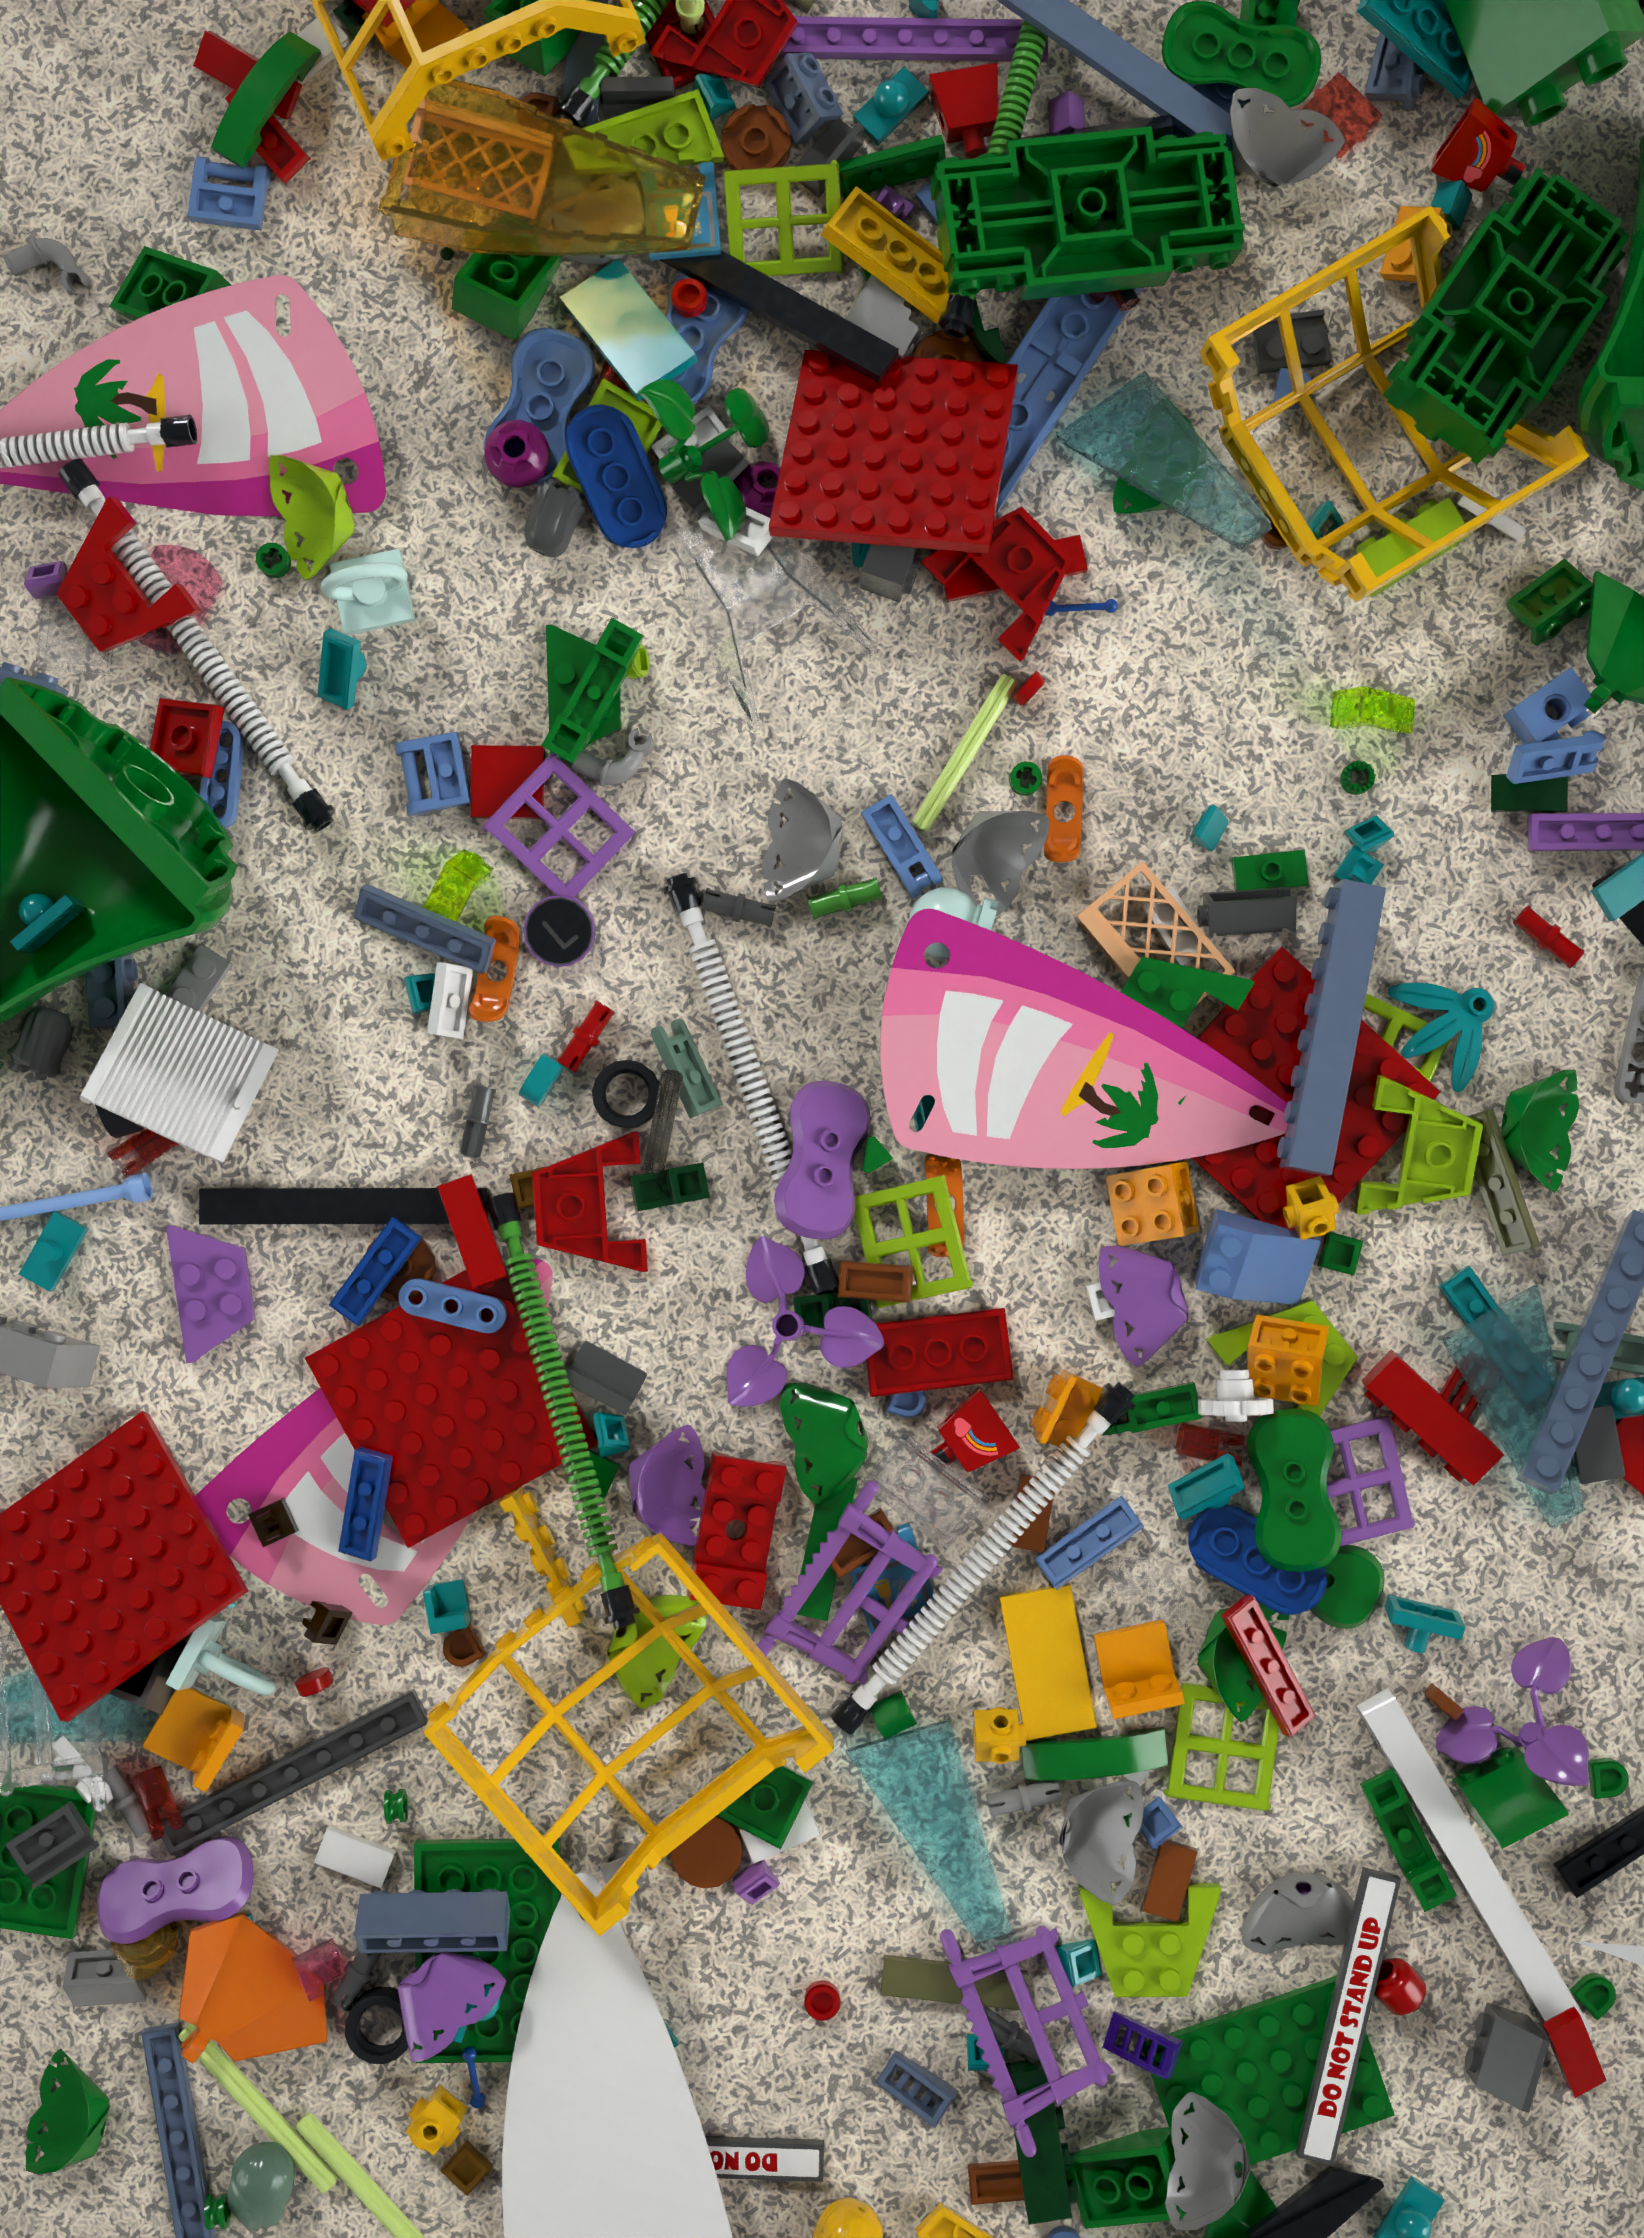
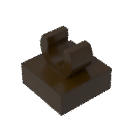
M285 1498L248 1514L262 1547L299 1531Z
M312 1601L310 1605L316 1609V1612L312 1619L303 1618L302 1623L307 1628L304 1636L313 1643L337 1645L353 1612L342 1605Z

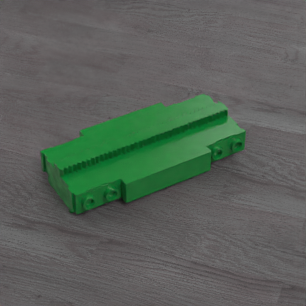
M1152 126L1058 135L1008 140L1002 156H998L995 153H986L978 156L976 159L962 160L960 157H948L941 162H936L930 183L931 200L935 202L938 223V247L942 253L944 271L948 273V294L958 293L960 296H972L979 293L982 289L995 288L996 292L1003 293L1012 291L1017 286H1020L1021 299L1023 301L1164 286L1173 270L1177 274H1183L1201 266H1210L1212 270L1229 267L1234 263L1242 250L1245 224L1241 222L1231 151H1228V146L1224 145L1227 141L1226 133L1213 135L1212 132L1204 131L1185 138L1166 135L1154 141Z
M1539 167L1527 179L1521 176L1508 193L1512 198L1509 204L1504 201L1496 212L1491 210L1475 228L1406 332V334L1413 338L1404 350L1409 356L1405 362L1400 359L1386 377L1391 383L1383 393V396L1388 399L1387 402L1398 410L1402 409L1418 421L1414 426L1427 439L1437 441L1441 438L1458 452L1461 450L1472 458L1471 461L1476 465L1488 454L1494 457L1507 440L1503 436L1506 429L1511 430L1520 418L1523 420L1541 403L1608 298L1607 295L1601 292L1609 280L1605 277L1607 271L1612 272L1623 259L1625 253L1621 249L1630 237L1624 232L1625 229L1620 226L1622 218H1616L1561 175L1553 174L1548 178Z

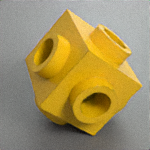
M1321 1176L1286 1186L1287 1207H1283L1284 1218L1289 1228L1295 1227L1301 1240L1322 1236L1327 1232L1336 1230L1335 1215L1340 1212L1335 1195L1329 1193Z
M996 1707L990 1710H974L973 1738L975 1762L993 1761L997 1764H1005L1010 1761H1019L1020 1746H1026V1725L1019 1724L1018 1709Z
M439 2084L427 2100L420 2097L408 2113L411 2120L406 2133L418 2149L427 2150L434 2156L442 2145L448 2148L459 2135L461 2129L458 2126L463 2120L467 2106Z

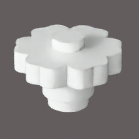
M1244 1369L1220 1370V1379H1216L1217 1398L1198 1399V1414L1225 1416V1422L1247 1421V1416L1274 1414L1273 1399L1254 1398L1253 1379H1249V1370Z

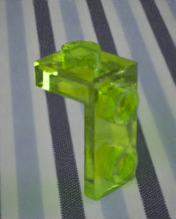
M1365 686L1333 691L1330 727L1347 729L1370 726L1404 735L1412 734L1415 700L1410 697Z
M464 848L445 863L423 908L457 922L473 891L489 879L494 868L485 863L481 856Z

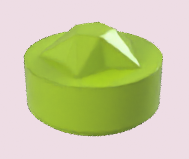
M642 643L626 675L629 679L644 678L649 671V656Z

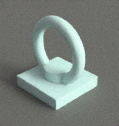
M400 549L329 563L331 574L322 580L321 591L326 597L337 600L344 634L353 635L416 621L407 581L408 574L404 567Z
M216 1615L193 1631L166 1682V1685L178 1691L193 1686L199 1673L208 1676L210 1672H213L240 1687L261 1695L269 1696L276 1691V1684L271 1678L253 1667L221 1653L223 1646L216 1643L227 1621Z

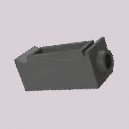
M1289 887L1203 893V905L1197 906L1198 925L1204 928L1209 938H1213V933H1216L1217 936L1282 932V928L1296 932L1297 898L1296 896H1290Z

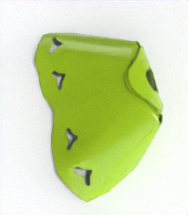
M270 455V491L275 507L286 519L284 528L285 546L292 560H297L296 568L303 579L308 580L324 567L354 533L355 522L343 481H341L338 473L283 455ZM279 463H281L284 468L288 469V471L284 473L283 477L280 476L281 468L279 466ZM282 490L292 493L289 504L286 503V495L282 493ZM296 532H298L301 537L305 538V540L301 543L300 547H297V543L299 540L295 535ZM305 558L314 561L311 571H309V565L304 561Z
M661 1595L648 1599L663 1618L699 1604L698 1601L690 1600L688 1596ZM642 1611L634 1616L636 1623L627 1626L623 1637H618L620 1629H615L607 1651L609 1661L654 1626ZM707 1615L698 1618L696 1623L693 1620L674 1628L679 1636L690 1634L684 1641L690 1649L697 1643L705 1630ZM661 1635L616 1671L615 1674L625 1694L638 1707L645 1709L663 1698L675 1676L678 1660L681 1657ZM666 1669L665 1673L661 1675V1681L658 1682L656 1674ZM641 1693H652V1695L646 1696L643 1701H640Z

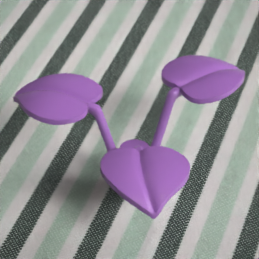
M765 1236L759 1237L751 1249L746 1266V1282L750 1293L760 1302L768 1303L777 1297L779 1298L780 1312L774 1317L772 1322V1329L776 1338L769 1355L764 1348L756 1345L742 1347L732 1355L727 1366L728 1403L734 1406L759 1405L770 1401L782 1391L787 1380V1369L783 1364L774 1359L779 1352L783 1340H797L803 1332L824 1335L820 1342V1350L823 1357L830 1364L841 1368H849L861 1364L884 1346V1339L877 1325L867 1315L855 1308L842 1306L829 1310L824 1318L825 1329L805 1325L799 1314L788 1311L785 1294L795 1293L802 1286L805 1277V1267L796 1252Z
M1554 1637L1531 1643L1521 1649L1512 1661L1511 1673L1515 1682L1523 1688H1531L1530 1695L1536 1716L1535 1723H1526L1521 1728L1519 1736H1515L1500 1726H1493L1494 1717L1488 1709L1478 1706L1463 1708L1465 1711L1457 1720L1449 1718L1442 1727L1436 1740L1437 1751L1464 1764L1480 1763L1487 1760L1494 1753L1497 1747L1495 1734H1500L1512 1741L1516 1747L1523 1746L1525 1749V1762L1536 1776L1562 1785L1587 1786L1589 1784V1749L1585 1737L1578 1729L1567 1725H1556L1547 1730L1538 1699L1539 1690L1547 1694L1557 1693L1565 1686L1569 1679L1571 1658L1565 1643L1560 1638Z

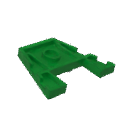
M1141 956L1120 992L1171 1021L1178 1027L1183 1028L1204 992L1238 1011L1255 982L1250 979ZM1186 1095L1178 1102V1104L1181 1105Z

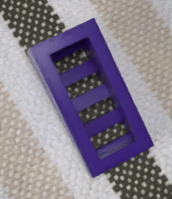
M1114 2011L1102 2048L1156 2076L1168 2080L1173 2075L1183 2040ZM1120 2025L1127 2027L1122 2045L1115 2043ZM1135 2031L1140 2035L1135 2051L1129 2049V2045ZM1147 2038L1152 2040L1148 2057L1142 2055ZM1159 2044L1165 2047L1161 2063L1155 2061Z

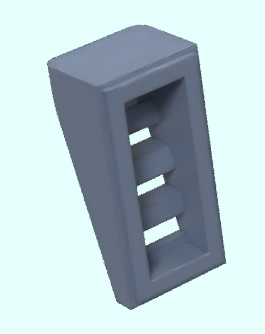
M898 2051L894 2052L875 2082L934 2128L958 2093V2090ZM900 2066L905 2071L895 2084L890 2079ZM912 2075L917 2080L908 2092L903 2087ZM924 2084L929 2089L922 2100L915 2096ZM936 2093L941 2098L933 2108L928 2103Z

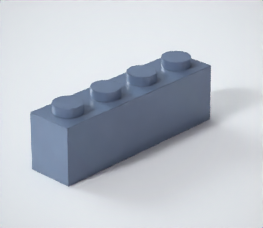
M451 1889L443 1893H427L422 1890H413L409 1893L375 1891L372 1894H360L354 1932L359 1953L507 1951L511 1912L507 1891L500 1892L496 1889H485L481 1892H463Z

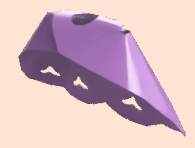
M1119 1245L1102 1247L1099 1256V1279L1105 1298L1115 1309L1114 1334L1127 1360L1134 1366L1139 1367L1148 1361L1188 1320L1189 1309L1182 1291L1181 1281L1172 1262ZM1110 1254L1118 1260L1112 1269L1109 1268L1111 1263ZM1112 1280L1122 1284L1119 1294L1116 1293V1286L1112 1284ZM1126 1321L1135 1328L1129 1336L1126 1335L1128 1328L1125 1326ZM1133 1348L1144 1349L1142 1358H1139V1353L1135 1352Z
M684 1425L670 1432L632 1461L629 1466L632 1510L635 1513L636 1519L655 1533L661 1532L667 1540L686 1546H695L697 1536L694 1535L690 1527L694 1526L697 1521L690 1520L701 1516L705 1489L700 1483L705 1468L701 1441L691 1425ZM682 1432L685 1433L684 1438L688 1439L689 1443L678 1440ZM690 1455L693 1456L691 1460V1464L693 1466L692 1470L686 1463H684V1461L687 1460L690 1457ZM694 1497H697V1505L700 1507V1510L690 1505Z
M452 1952L434 1953L421 1966L414 1969L400 1983L398 1993L406 2041L413 2062L424 2061L438 2054L453 2041L459 2027L476 2023L489 2013L501 1996L506 1983L505 1978L496 1968L478 1957ZM491 1983H495V1985L489 1989L488 1996L485 1997L484 1984L488 1985ZM467 2003L477 2005V2008H471L469 2013L465 2012ZM443 2029L444 2033L439 2034L437 2040L434 2041L433 2030ZM414 2042L417 2045L422 2046L423 2049H416L413 2052L412 2049L414 2046Z

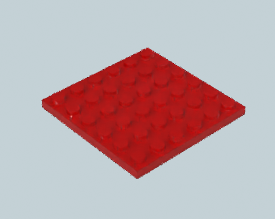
M804 350L769 522L770 536L989 554L1017 385L1018 364L904 356L902 360L898 358L895 360L881 382L878 383L823 351Z
M1280 946L1250 978L1255 983L1238 1011L1225 1005L1196 1038L1246 1071L1288 1103V1101L1293 1099L1295 1088L1291 1086V1075L1295 1065H1299L1301 1051H1298L1297 1048L1298 1039L1303 1029L1306 1030L1308 1015L1304 1014L1305 1002L1308 995L1313 994L1315 980L1311 979V972ZM1362 1019L1332 1175L1321 1176L1329 1193L1335 1195L1338 1204L1407 1130L1409 1114L1374 1110L1372 1107L1377 1075L1385 1076L1433 1100L1440 1093L1430 1081ZM1254 1105L1249 1110L1251 1118L1269 1126L1275 1115L1274 1112L1259 1105ZM1286 1133L1250 1145L1191 1158L1259 1221L1295 1231V1227H1288L1283 1214V1207H1287L1286 1186L1320 1176L1280 1167L1281 1158L1277 1157V1149L1281 1137H1285Z
M464 1270L442 1282V1284L499 1298L505 1304L508 1314L503 1327L495 1332L482 1333L411 1315L404 1311L400 1305L305 1357L354 1450L363 1447L393 1456L385 1507L407 1548L414 1546L562 1464L561 1460L568 1457V1455L560 1456L559 1450L565 1448V1446L557 1447L556 1441L562 1439V1437L555 1438L554 1432L560 1428L552 1429L551 1423L556 1420H549L548 1414L553 1411H547L545 1406L550 1402H544L543 1396L547 1393L541 1392L540 1387L544 1384H539L538 1377L542 1375H536L535 1369L539 1366H534L532 1361L536 1357H531L530 1350L534 1348L528 1347L527 1342L531 1339H526L525 1332L529 1330H523L522 1324L526 1321H521L520 1314L522 1313L518 1312L517 1306L519 1304L514 1299L517 1295H514L512 1292V1288L515 1286L510 1285V1277L473 1289L467 1271ZM420 1294L411 1300L415 1304H420L423 1300V1295ZM449 1299L446 1303L447 1310L455 1313L458 1310V1303L453 1299ZM484 1308L481 1312V1317L484 1321L490 1322L494 1314L491 1309ZM572 1393L567 1397L573 1396L575 1399V1403L570 1406H577L578 1412L572 1415L580 1416V1421L575 1424H582L583 1430L578 1433H585L586 1439L579 1442H587L589 1448L582 1451L585 1452L598 1443L590 1423Z
M141 1411L0 1513V1605L58 1718L62 1722L72 1720L249 1591L149 1413Z

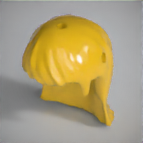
M852 2197L837 2199L825 2208L817 2221L812 2238H883V2228L878 2215L869 2204Z

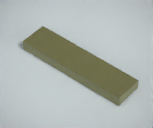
M1493 1108L1467 1115L1483 1124L1474 1174L1502 1255L1530 1250L1540 1246Z
M884 1955L881 1995L960 2004L963 1998L960 1988L956 1986L948 1969V1965L952 1964L951 1962ZM1004 1969L974 1982L983 2006L1020 2010ZM1020 1970L1027 1986L1028 1970Z

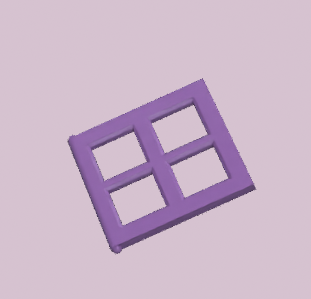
M551 753L482 827L484 832L489 831L553 893L573 898L636 833L559 759V755ZM553 773L579 797L558 820L532 797L536 790ZM524 803L551 827L530 850L503 826ZM589 808L615 832L594 855L568 831ZM561 838L587 861L566 885L540 861Z
M1383 1416L1330 1429L1334 1445L1339 1444L1346 1478L1327 1482L1328 1497L1331 1498L1350 1493L1357 1523L1356 1527L1341 1530L1342 1539L1340 1546L1413 1528L1415 1521L1412 1520L1390 1417ZM1377 1434L1385 1468L1356 1475L1349 1441ZM1388 1483L1395 1517L1367 1524L1360 1490Z

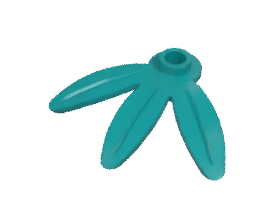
M1418 982L1390 986L1388 995L1399 1002L1422 1009L1447 1011L1446 1014L1429 1022L1411 1037L1401 1050V1055L1404 1058L1428 1053L1443 1045L1461 1031L1453 1056L1451 1085L1455 1092L1463 1091L1471 1080L1480 1059L1482 1049L1481 1023L1487 1021L1494 1011V1001L1491 995L1481 988L1468 989L1461 995L1456 991L1439 985ZM1475 999L1479 1000L1482 1005L1480 1012L1473 1007Z

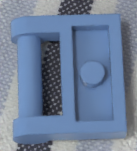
M197 156L194 164L188 218L191 222L262 231L267 189L270 186L271 179L270 167L257 164L256 167L244 166L242 169L237 165L211 162L208 157ZM210 177L253 182V188L207 183Z
M457 731L395 744L396 754L401 756L409 803L406 804L408 816L422 815L432 811L471 804L462 748ZM423 751L432 798L424 800L415 758L416 753Z

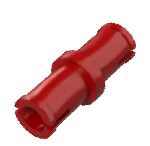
M1529 905L1513 921L1514 925L1520 927L1538 942L1536 944L1541 950L1546 948L1567 965L1566 967L1569 969L1584 954L1585 950L1579 948L1564 936L1557 924L1552 926L1533 911Z
M595 1000L593 1007L581 1025L574 1027L572 1031L574 1036L560 1057L557 1058V1061L576 1073L592 1046L597 1047L600 1040L598 1037L615 1012L606 1005H602L598 1000Z

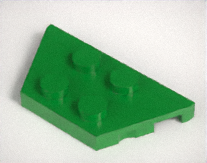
M546 625L549 731L558 714L561 715L596 652L594 650L595 644L553 625ZM621 688L585 749L595 744L599 739L608 737L622 729Z

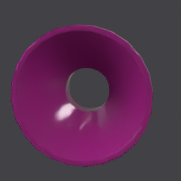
M510 420L498 425L491 431L486 440L484 457L491 475L497 481L509 487L522 488L534 484L543 477L550 463V448L544 434L536 426L523 420ZM518 438L525 443V451L521 456L509 457L505 454L504 446L508 440Z
M765 461L753 462L734 479L733 482L739 489L747 508L766 517H771L777 486L770 489L764 488L759 485L757 478L761 475H770L778 483L781 466Z

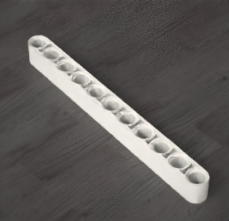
M1385 1688L1358 1704L1356 1708L1388 1763L1394 1769L1401 1785L1542 2022L1544 2023L1565 2010L1575 2007L1582 2017L1587 2032L1590 2033L1592 2029L1393 1694L1388 1688Z

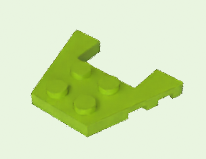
M1377 1075L1372 1107L1374 1110L1409 1114L1397 1184L1360 1180L1354 1212L1358 1215L1370 1214V1211L1385 1208L1391 1210L1402 1208V1205L1418 1202L1430 1203L1470 1195L1483 1124L1385 1076Z
M1308 1300L1268 1316L1329 1326L1322 1362L1318 1406L1297 1404L1292 1408L1308 1410L1320 1416L1358 1356L1314 1300ZM1254 1321L1244 1323L1219 1334L1211 1335L1205 1339L1225 1365L1228 1366L1248 1350Z
M1078 1884V1890L1115 1997H1188L1220 1898V1884H1188L1186 1891L1187 1921L1113 1922V1905L1099 1900Z

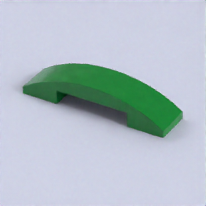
M288 32L276 41L254 65L235 93L219 124L211 145L212 150L243 169L262 141L259 132L296 79L301 82L305 79L322 54L320 49L292 32Z
M611 617L594 648L596 652L563 713L561 715L558 714L541 746L573 764L576 762L619 691L639 650L644 635Z
M1164 1727L1130 1730L1126 1735L1067 1741H1057L1056 1738L1026 1741V1746H1021L1024 1778L1026 1780L1102 1778L1142 1772L1169 1765Z
M1391 1767L1360 1783L1380 1830L1423 1911L1426 1912L1457 1896L1442 1864L1436 1858L1409 1804V1799L1394 1769Z

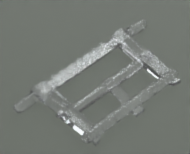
M15 1633L0 1637V1794L7 1797L13 1793L14 1788L46 1784L57 1787L58 1781L91 1778L92 1807L97 1812L103 1811L107 1807L106 1786L103 1777L108 1776V1764L106 1754L101 1751L100 1744L105 1733L99 1729L103 1718L98 1715L102 1704L95 1702L81 1712L85 1755L54 1761L48 1696L30 1661L32 1699L6 1704L2 1655L24 1650ZM34 1713L38 1765L12 1770L8 1719Z

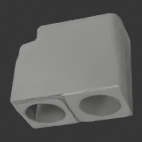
M871 274L845 319L899 348V356L897 358L900 360L904 356L910 357L920 342L919 337L922 332L918 329L917 325L909 321L912 312L911 309L904 306L906 300Z

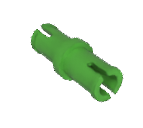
M877 877L850 886H845L844 883L838 885L836 890L807 897L814 920L841 910H845L846 913L853 911L852 907L883 899Z

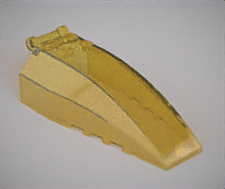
M453 79L447 84H440L431 88L424 97L425 114L422 143L413 142L415 147L406 150L398 157H394L386 194L381 197L378 207L380 213L391 217L395 235L465 252L538 256H596L690 250L706 176L661 157L655 158L647 155L646 151L634 146L627 148L610 141L607 135L596 131L593 134L576 127L571 120L560 117L559 120L538 111L537 106L498 90ZM416 159L417 164L408 201L399 199L408 160Z

